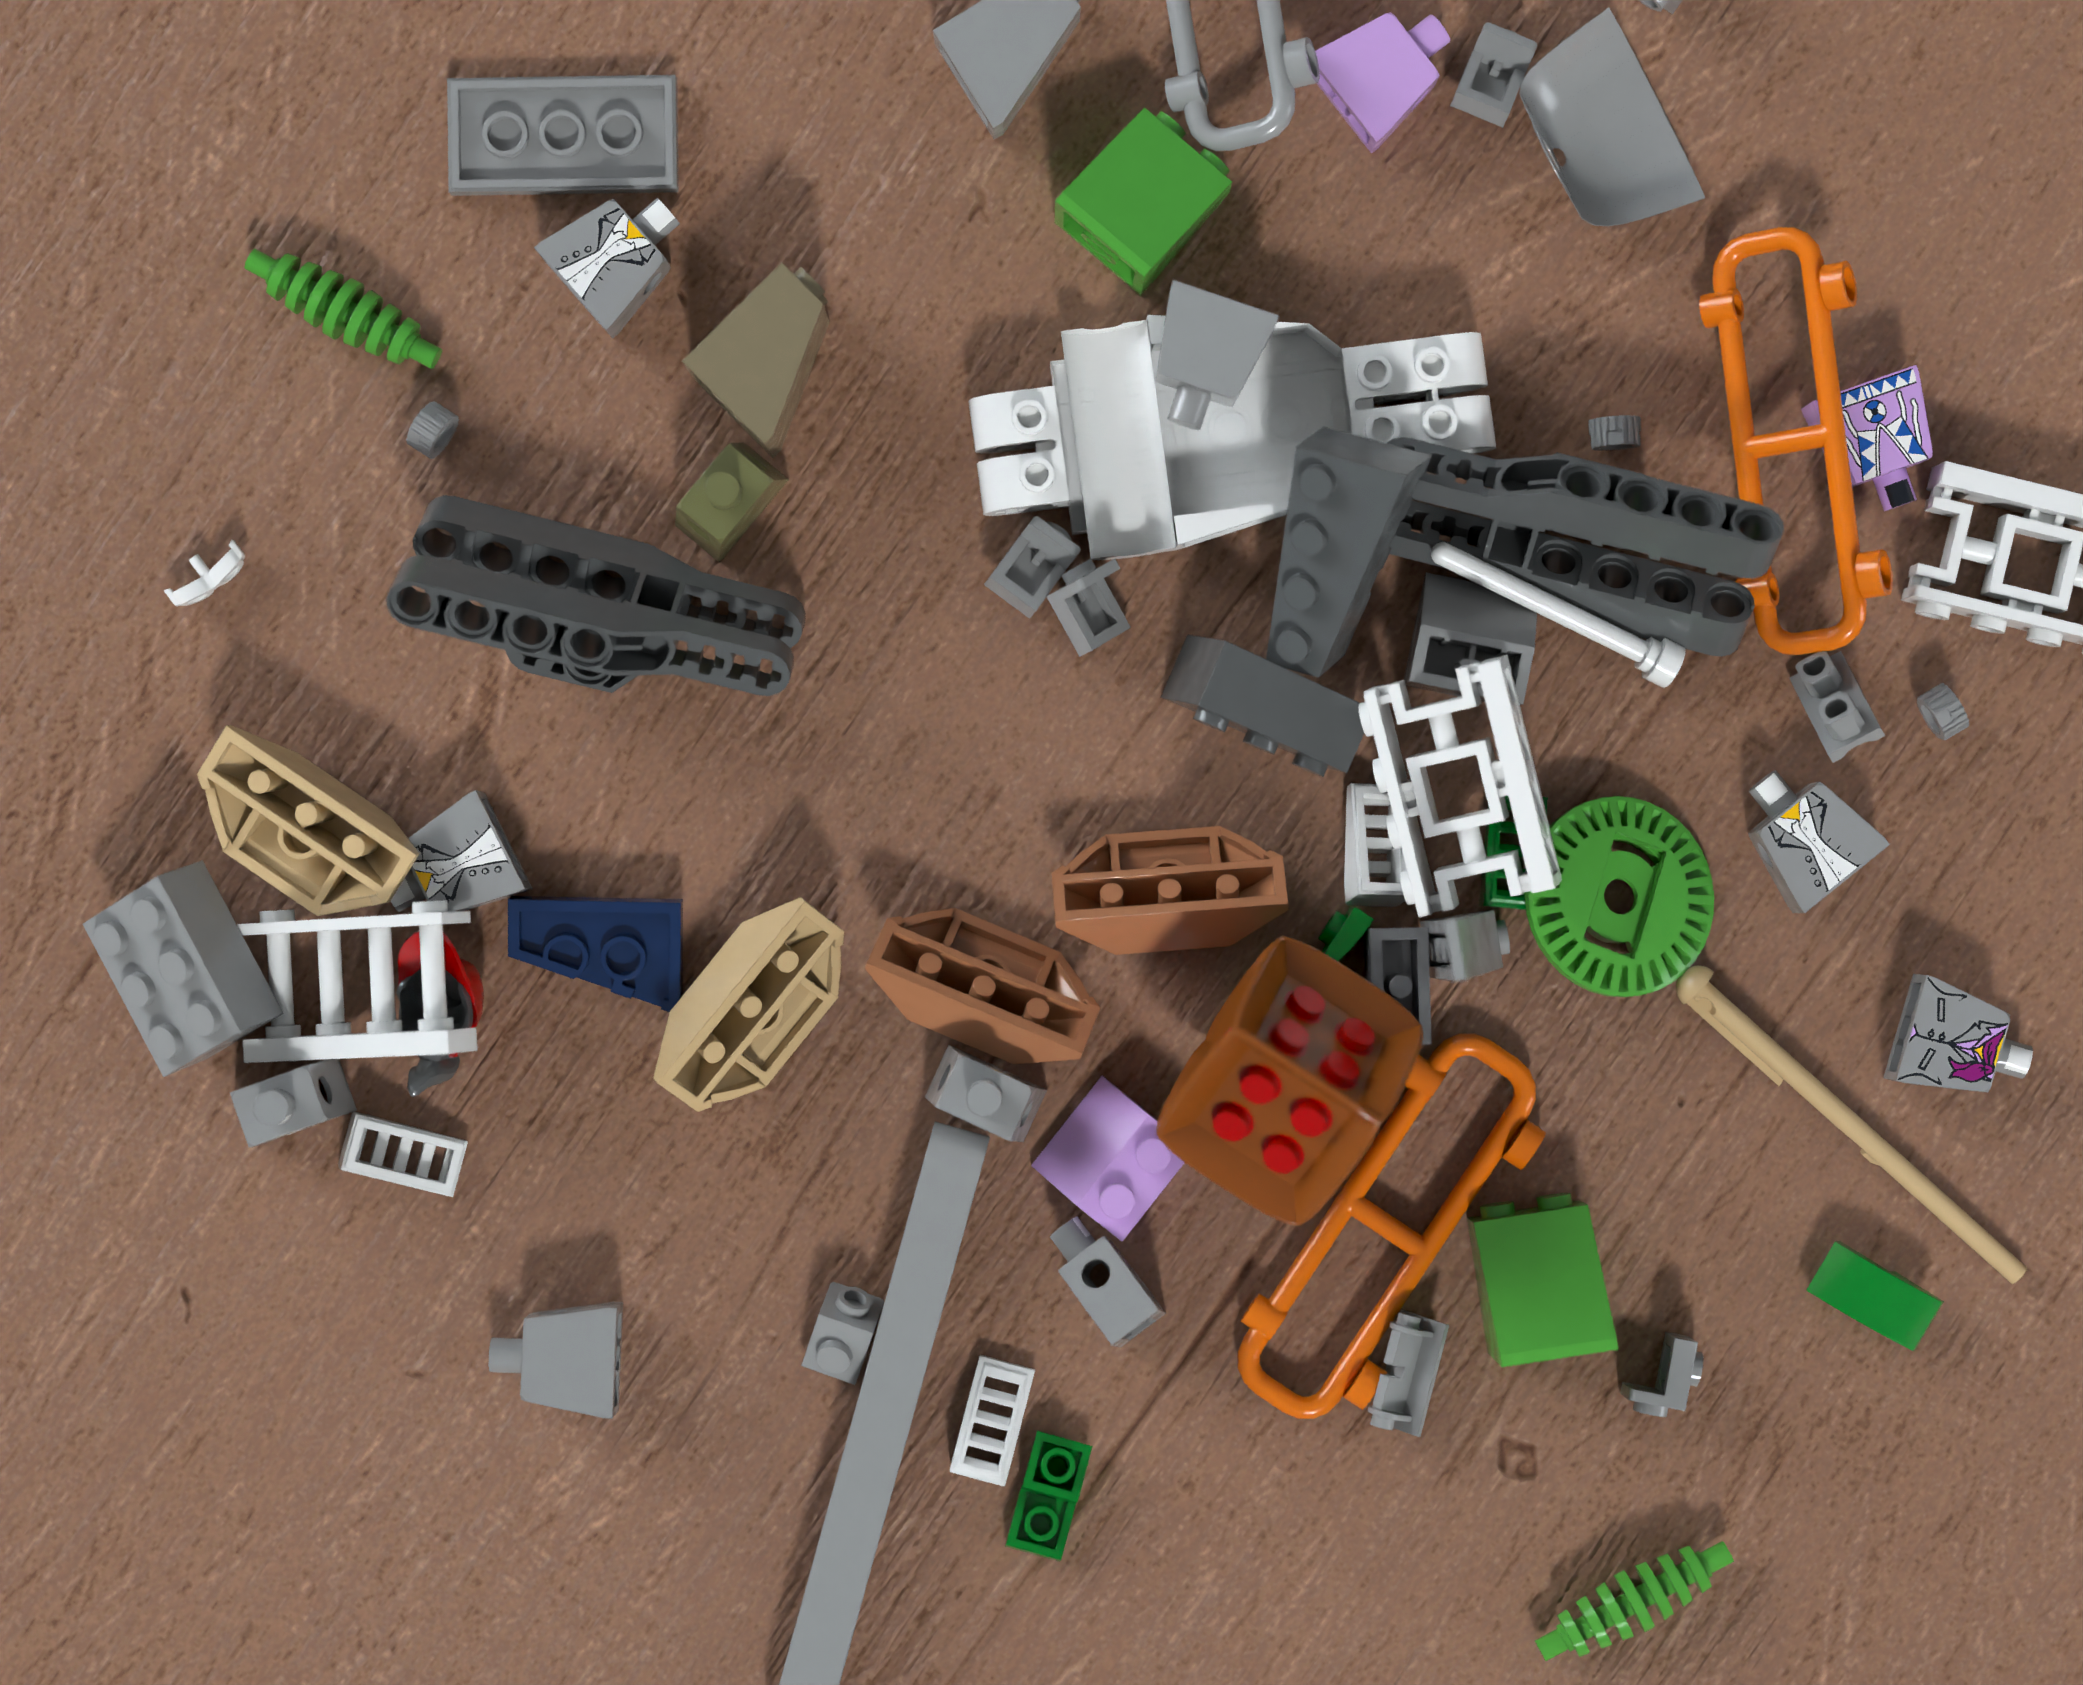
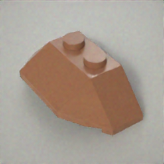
M1221 826L1106 834L1080 852L1067 866L1062 865L1052 872L1056 928L1114 955L1232 946L1288 911L1283 856L1272 850L1267 852L1254 842Z
M957 908L920 913L903 919L901 916L887 918L865 966V970L907 1020L1012 1064L1080 1059L1101 1008L1093 997H1089L1080 978L1061 952Z

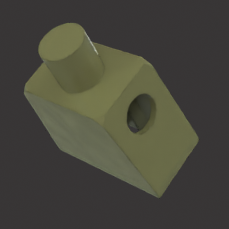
M729 443L678 503L675 526L720 563L789 479L746 443Z

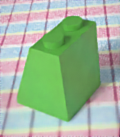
M1145 107L1055 200L1054 220L1055 224L1140 296H1142L1225 199L1232 185V181L1226 177L1229 173V168L1222 160L1207 149H1203L1199 154L1183 140L1186 132L1174 119L1161 111L1157 116H1154Z
M1556 1193L1537 1197L1538 1207L1515 1210L1514 1201L1496 1202L1481 1205L1480 1216L1467 1217L1487 1353L1501 1367L1618 1350L1617 1337L1591 1216L1586 1203L1580 1200L1572 1201L1571 1193Z

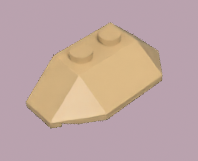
M227 725L197 773L202 790L205 789L210 814L223 852L316 916L390 902L420 854L390 815L300 754L232 725Z
M801 897L742 922L669 1012L653 1079L697 1112L712 1107L713 1103L732 1100L766 1087L838 999L841 971L840 946L843 945L844 931Z

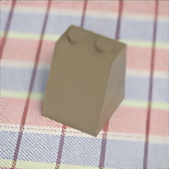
M783 263L775 268L682 360L693 379L772 458L783 447L830 323L824 307L828 300L823 295L825 291L802 267L793 274Z

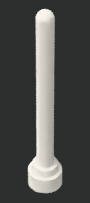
M1446 542L1435 544L1431 550V558L1436 564L1634 660L1635 668L1642 671V678L1662 688L1667 687L1674 680L1682 666L1685 657V647L1667 638H1664L1661 642L1652 637L1645 641Z

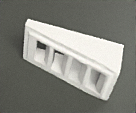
M1350 783L1347 786L1345 903L1349 906H1399L1406 901L1400 880L1401 871L1407 870L1402 848H1393L1389 834H1387V838L1366 837V829L1388 830L1387 815H1367L1364 809V805L1388 806V815L1393 814L1388 792L1380 793L1377 784ZM1368 853L1387 854V861H1368ZM1369 877H1386V883L1370 882Z
M352 1112L338 1167L343 1171L453 1197L468 1141L379 1117ZM367 1129L378 1131L369 1162L359 1160ZM390 1135L401 1137L392 1168L382 1166ZM415 1140L423 1142V1147L416 1172L411 1174L405 1172L412 1144ZM436 1146L447 1148L438 1180L427 1178Z
M983 1355L979 1356L951 1460L950 1472L1005 1486L1035 1369ZM986 1376L1018 1384L1017 1394L1014 1395L984 1387ZM980 1399L1013 1408L1011 1417L978 1409ZM974 1422L1007 1431L1004 1441L973 1433ZM968 1446L1000 1454L998 1464L966 1456Z

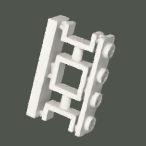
M1948 461L1932 467L1926 489L1931 491L1929 499L1926 500L1924 511L1951 517V522L1940 567L1921 563L1910 566L1908 574L1910 578L1907 588L1903 589L1901 600L1916 604L1915 613L1929 618L1949 620L1950 613L1972 618L1970 626L1982 631L2004 634L2007 626L2028 631L2026 640L2032 643L2050 647H2061L2062 640L2083 645V625L2041 615L2042 610L2057 614L2067 611L2073 586L2083 588V564L2079 563L2083 547V532L2063 527L2064 523L2083 528V494ZM1951 496L2023 513L2024 515L2019 517L2005 514L1998 517L1993 542L1969 537L1967 532L1974 505L1951 500ZM2015 533L2062 544L2050 595L2003 584ZM1961 558L1986 564L1987 567L1980 595L2003 600V603L1999 605L1930 588V583L1946 587L1955 584Z
M1508 654L1486 659L1479 663L1463 665L1455 669L1462 694L1459 697L1411 708L1404 679L1365 690V702L1359 703L1362 728L1367 737L1374 735L1379 758L1373 759L1375 781L1380 793L1388 792L1393 814L1387 815L1386 818L1389 838L1394 849L1402 848L1407 869L1400 873L1403 895L1408 905H1416L1419 917L1428 916L1433 912L1441 910H1452L1459 905L1454 879L1504 869L1511 897L1528 891L1537 893L1555 889L1562 881ZM1479 681H1481L1499 755L1497 760H1495L1490 737L1459 744L1451 712L1477 707L1481 704L1477 686ZM1390 702H1392L1397 725L1426 718L1429 719L1436 750L1414 754L1406 758L1410 780L1407 779L1390 710ZM1476 755L1489 809L1439 820L1426 766ZM1507 795L1509 796L1527 870L1524 873L1518 850L1486 857L1479 828L1482 825L1504 821L1509 817L1504 797ZM1417 816H1420L1425 838L1455 831L1457 833L1463 862L1438 867L1433 872L1438 889L1437 892L1434 889Z

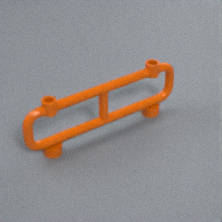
M1777 227L1744 234L1730 240L1719 251L1713 264L1712 283L1714 292L1701 295L1699 308L1704 326L1706 328L1718 327L1739 499L1763 505L1758 458L1824 448L1843 600V616L1840 622L1829 628L1788 632L1781 627L1778 621L1776 606L1779 603V587L1777 579L1772 573L1771 565L1768 572L1761 577L1753 579L1738 577L1735 581L1748 589L1754 598V621L1759 636L1770 648L1782 654L1804 655L1838 649L1848 645L1857 637L1866 621V599L1890 595L1893 588V575L1888 554L1884 549L1860 553L1830 312L1856 305L1857 287L1854 272L1848 261L1825 265L1820 247L1809 233L1795 227ZM1780 250H1790L1799 257L1801 264L1820 424L1755 436L1741 322L1744 319V305L1741 294L1736 287L1735 273L1738 264L1747 257Z
M1459 1033L1445 1039L1433 1051L1428 1060L1418 1054L1405 1085L1408 1088L1407 1092L1271 1297L1268 1299L1261 1293H1258L1241 1318L1240 1322L1248 1326L1249 1330L1243 1337L1237 1352V1368L1243 1382L1256 1395L1281 1412L1297 1419H1315L1329 1413L1340 1402L1342 1397L1361 1410L1368 1405L1376 1393L1380 1374H1387L1386 1370L1368 1358L1389 1328L1390 1321L1395 1319L1501 1157L1522 1170L1542 1143L1546 1132L1527 1120L1536 1101V1083L1531 1071L1517 1057L1490 1039L1475 1033ZM1472 1056L1506 1077L1512 1084L1513 1097L1423 1235H1420L1366 1199L1365 1195L1426 1103L1442 1083L1452 1064L1460 1057ZM1352 1216L1409 1254V1256L1320 1390L1311 1396H1301L1269 1376L1261 1367L1260 1355Z

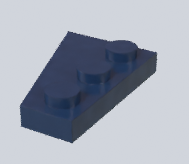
M511 896L508 899V957L572 979L579 978L611 989L612 993L629 999L634 997L660 1006L661 1010L670 1012L683 996V899Z

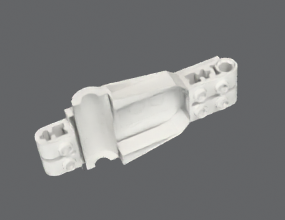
M1147 315L1146 320L1127 322L1111 328L1094 330L1080 328L1061 331L1064 360L1050 361L1053 386L994 393L969 400L976 453H999L1035 448L1036 451L1034 453L991 458L977 463L983 515L999 516L1069 507L1072 535L1088 534L1090 556L1093 560L1131 558L1180 550L1287 515L1296 446L1322 427L1383 443L1400 437L1412 438L1472 454L1496 448L1489 395L1464 396L1441 400L1438 397L1439 395L1450 396L1488 386L1481 333L1478 332L1456 333L1340 348L1309 323L1277 322L1273 334L1233 407L1210 401L1201 429L1195 430L1178 425L1167 419L1177 389L1156 382L1166 316ZM1423 397L1426 402L1374 408V404L1380 405L1385 402L1408 399L1419 400Z

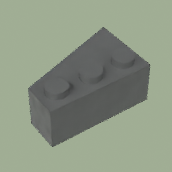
M1187 635L1161 695L1163 699L1196 712L1193 719L1222 732H1225L1227 726L1245 733L1243 742L1273 755H1275L1277 748L1294 754L1293 765L1321 777H1324L1327 769L1347 773L1364 735L1359 715V702L1224 640Z

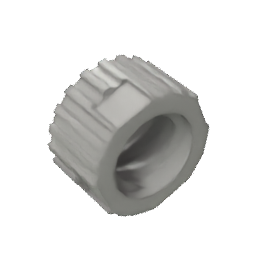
M435 401L428 403L413 420L406 438L407 444L430 459L436 458L449 444L456 432L459 417Z
M1606 416L1588 421L1593 450H1623L1636 448L1641 445V418L1639 416Z
M1944 683L1917 697L1918 709L1926 724L1937 738L1947 740L1969 727V719L1964 707L1955 693Z

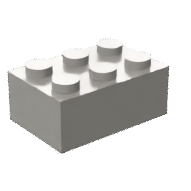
M203 860L155 877L83 923L88 936L163 1077L210 1058L284 1014Z

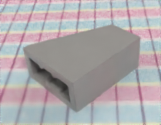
M981 0L933 30L935 46L994 140L1005 133L1080 22L1081 6L1078 2L1081 0Z

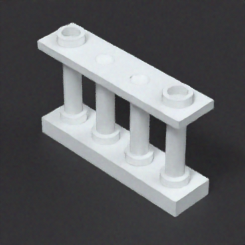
M447 900L412 902V914L295 921V910L259 911L260 923L237 924L242 935L266 934L269 987L284 1013L272 1020L271 1026L265 1027L266 1038L243 1040L244 1063L436 1055L478 1051L476 1028H454L453 1017H447L443 924L471 923L470 911L448 912ZM419 926L424 1019H418V1030L402 1031V1020H396L391 927ZM368 929L372 1021L366 1022L367 1033H351V1022H345L340 930ZM317 932L321 1024H316V1035L301 1036V1025H295L290 933Z

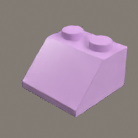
M1101 1076L1031 1166L1077 1207L1120 1241H1123L1179 1171L1184 1162L1172 1153L1156 1134L1158 1119L1109 1080Z

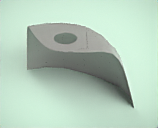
M1609 7L1542 57L1521 81L1519 95L1530 117L1535 133L1550 164L1582 220L1594 226L1608 227L1627 224L1706 198L1667 116ZM1554 148L1563 151L1566 157L1564 166H1560L1553 152Z

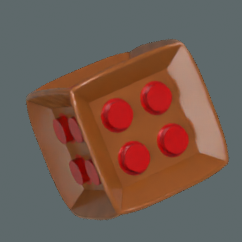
M1281 936L1272 942L1251 965L1219 1010L1205 1040L1188 1059L1161 1110L1156 1134L1162 1143L1179 1159L1232 1195L1270 1217L1291 1225L1300 1226L1311 1219L1326 1204L1355 1168L1375 1138L1380 1124L1397 1103L1419 1054L1423 1040V1027L1402 1004L1351 969L1310 945Z

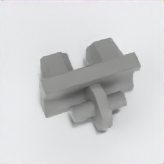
M1827 651L1817 652L1796 664L1795 668L1798 673L1789 679L1833 763L1842 759L1848 751L1857 745L1876 741L1885 736L1841 651L1832 656H1829Z

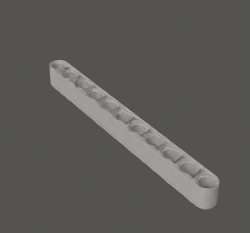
M934 1122L779 1685L840 1684L990 1136Z

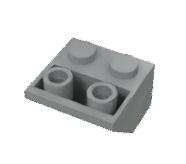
M1426 572L1404 675L1406 686L1459 697L1462 694L1455 669L1463 665L1479 663L1486 659L1508 654L1519 704L1523 705L1535 649L1537 613L1475 582ZM1479 681L1477 686L1482 702H1485L1481 681Z

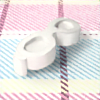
M234 540L229 543L231 550L211 570L198 554L189 560L200 575V578L176 591H173V589L164 590L175 606H187L200 602L209 597L216 588L226 584L237 575L244 564L245 554Z

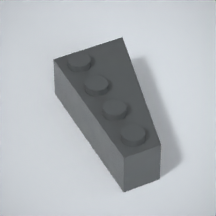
M1322 427L1296 446L1266 660L1286 669L1319 678L1345 655L1372 594L1370 590L1379 570L1385 565L1391 551V542L1400 522L1405 518L1413 501L1412 494L1419 478L1425 473L1432 455Z

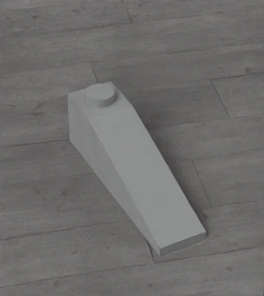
M1494 910L1420 921V927H1428L1430 978L1453 982L1467 980L1503 968L1501 955L1510 954L1506 923L1504 920L1496 921Z

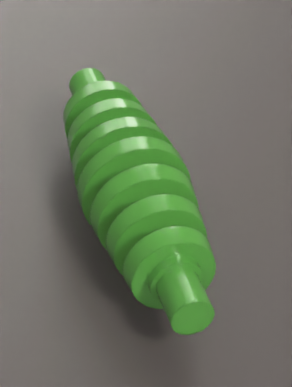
M257 249L252 250L249 254L244 268L266 280V293L276 301L281 300L286 295L285 307L295 314H299L305 308L304 320L315 328L323 323L322 332L326 336L336 340L344 333V344L358 348L366 340L365 351L375 356L381 355L389 346L386 358L388 361L396 364H401L405 359L412 358L433 369L440 359L442 349L421 338V334H419L420 324L408 317L399 326L402 311L392 304H388L381 311L383 298L373 290L368 291L363 296L365 289L363 283L350 278L343 284V274L333 270L327 271L321 277L322 267L312 262L305 263L299 270L300 258L289 253L277 260Z
M1721 1541L1701 1553L1699 1550L1694 1552L1689 1545L1680 1548L1678 1552L1683 1562L1678 1565L1674 1564L1668 1554L1656 1557L1663 1572L1657 1576L1654 1575L1646 1562L1635 1565L1637 1574L1642 1581V1584L1636 1587L1625 1570L1615 1574V1581L1622 1592L1620 1596L1614 1598L1606 1583L1603 1582L1595 1588L1596 1594L1602 1603L1601 1606L1594 1609L1586 1595L1576 1601L1582 1616L1573 1620L1568 1610L1565 1609L1557 1615L1560 1624L1556 1626L1557 1629L1535 1640L1544 1660L1548 1661L1567 1650L1570 1652L1575 1650L1579 1657L1587 1655L1590 1651L1585 1640L1591 1637L1595 1638L1601 1649L1611 1646L1612 1643L1606 1629L1614 1626L1623 1641L1634 1637L1626 1620L1633 1615L1644 1632L1653 1629L1655 1625L1647 1608L1654 1604L1663 1620H1666L1674 1614L1667 1599L1668 1596L1675 1594L1680 1604L1684 1607L1693 1601L1687 1586L1695 1583L1702 1594L1710 1589L1712 1585L1709 1578L1713 1576L1712 1573L1734 1562L1727 1546Z

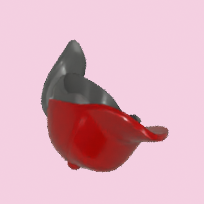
M419 931L413 933L405 940L398 954V987L396 994L399 1000V1020H402V1031L418 1030V1019H424ZM443 933L447 1017H453L454 1028H476L482 1016L484 1003L481 975L472 963L459 957L453 943ZM459 1053L418 1055L420 1058L418 1065L412 1067L408 1074L407 1088L409 1094L415 1097L433 1085L450 1080L459 1067Z

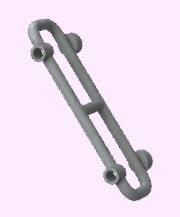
M1166 0L1178 76L1165 80L1166 97L1172 112L1184 111L1190 133L1201 146L1214 151H1232L1261 144L1279 136L1289 125L1294 114L1295 88L1319 82L1318 59L1310 38L1305 37L1289 42L1286 40L1280 0H1256L1273 98L1272 108L1260 120L1228 128L1215 127L1208 117L1206 105L1209 102V93L1206 80L1200 69L1189 0Z

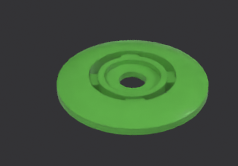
M1623 796L1602 797L1581 803L1566 811L1549 826L1562 881L1555 889L1537 893L1528 891L1524 894L1527 918L1539 948L1560 974L1572 983L1600 995L1611 997L1640 996L1658 991L1673 983L1690 968L1701 953L1710 933L1714 915L1713 881L1708 863L1700 846L1678 819L1666 810L1637 798ZM1613 841L1623 842L1636 847L1647 855L1654 865L1650 866L1643 858L1631 852H1612ZM1615 879L1626 882L1634 894L1633 905L1625 914H1617L1611 911L1604 899L1607 885ZM1587 931L1596 939L1607 943H1625L1629 953L1619 954L1591 943L1585 938V932Z

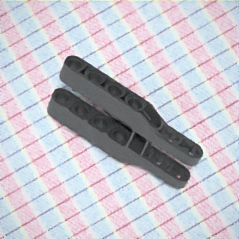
M1400 437L1387 442V444L1432 455L1425 473L1419 478L1412 494L1414 500L1492 519L1488 520L1412 501L1405 518L1400 522L1394 535L1389 554L1442 567L1432 560L1431 550L1435 544L1446 542L1439 539L1440 535H1446L1451 537L1450 542L1446 543L1637 637L1648 640L1652 637L1660 642L1667 638L1685 647V649L1711 656L1722 657L1731 655L1738 649L1755 607L1752 594L1743 585L1719 577L1540 533L1539 531L1545 532V530L1589 540L1591 544L1601 547L1605 544L1649 554L1648 559L1660 561V558H1665L1705 568V573L1716 576L1718 572L1740 578L1753 579L1761 577L1768 572L1784 532L1782 519L1771 508L1558 452L1553 455L1496 460L1412 438ZM1462 478L1467 481L1466 484H1460L1455 482V479ZM1411 529L1418 530L1420 533L1411 531Z
M447 495L437 497L428 504L413 538V549L416 556L407 558L401 564L386 598L387 608L391 616L401 624L506 650L510 662L518 669L527 673L613 693L639 675H678L761 696L779 694L787 687L794 666V655L790 648L798 643L806 620V612L802 603L792 595L700 572L651 544ZM436 528L444 529L452 535H445ZM493 542H499L509 549L497 547ZM549 556H556L562 559L565 563L556 562L552 560ZM605 570L615 571L622 577H612ZM412 586L423 589L426 593L417 591ZM693 596L701 598L700 607L691 604ZM718 600L729 603L727 615L716 613ZM470 601L481 603L484 607L472 604ZM749 610L757 611L756 621L747 619ZM774 614H780L785 617L783 629L772 626ZM679 641L687 642V651L676 649ZM704 645L715 647L714 659L703 657ZM736 654L744 656L745 663L743 665L734 663ZM762 659L773 661L771 673L760 671Z

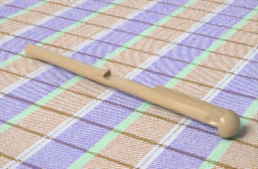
M1701 965L1691 966L1677 979L1676 993L1683 1004L1687 1003L1778 1086L1785 1080L1831 1123L1862 1148L1860 1153L1869 1162L1882 1167L2007 1281L2014 1284L2021 1279L2027 1271V1267L1709 982L1714 973L1713 970Z

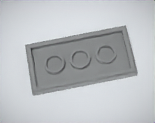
M676 75L447 78L448 188L451 196L679 192L678 84Z

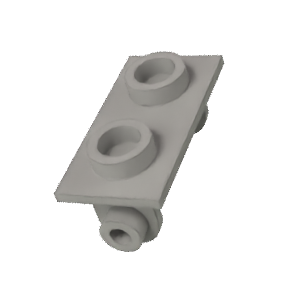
M1401 1310L1397 1321H1390L1389 1328L1392 1331L1383 1362L1387 1364L1385 1369L1387 1374H1380L1373 1405L1368 1406L1367 1412L1372 1414L1370 1425L1386 1430H1393L1394 1428L1421 1437L1449 1325Z

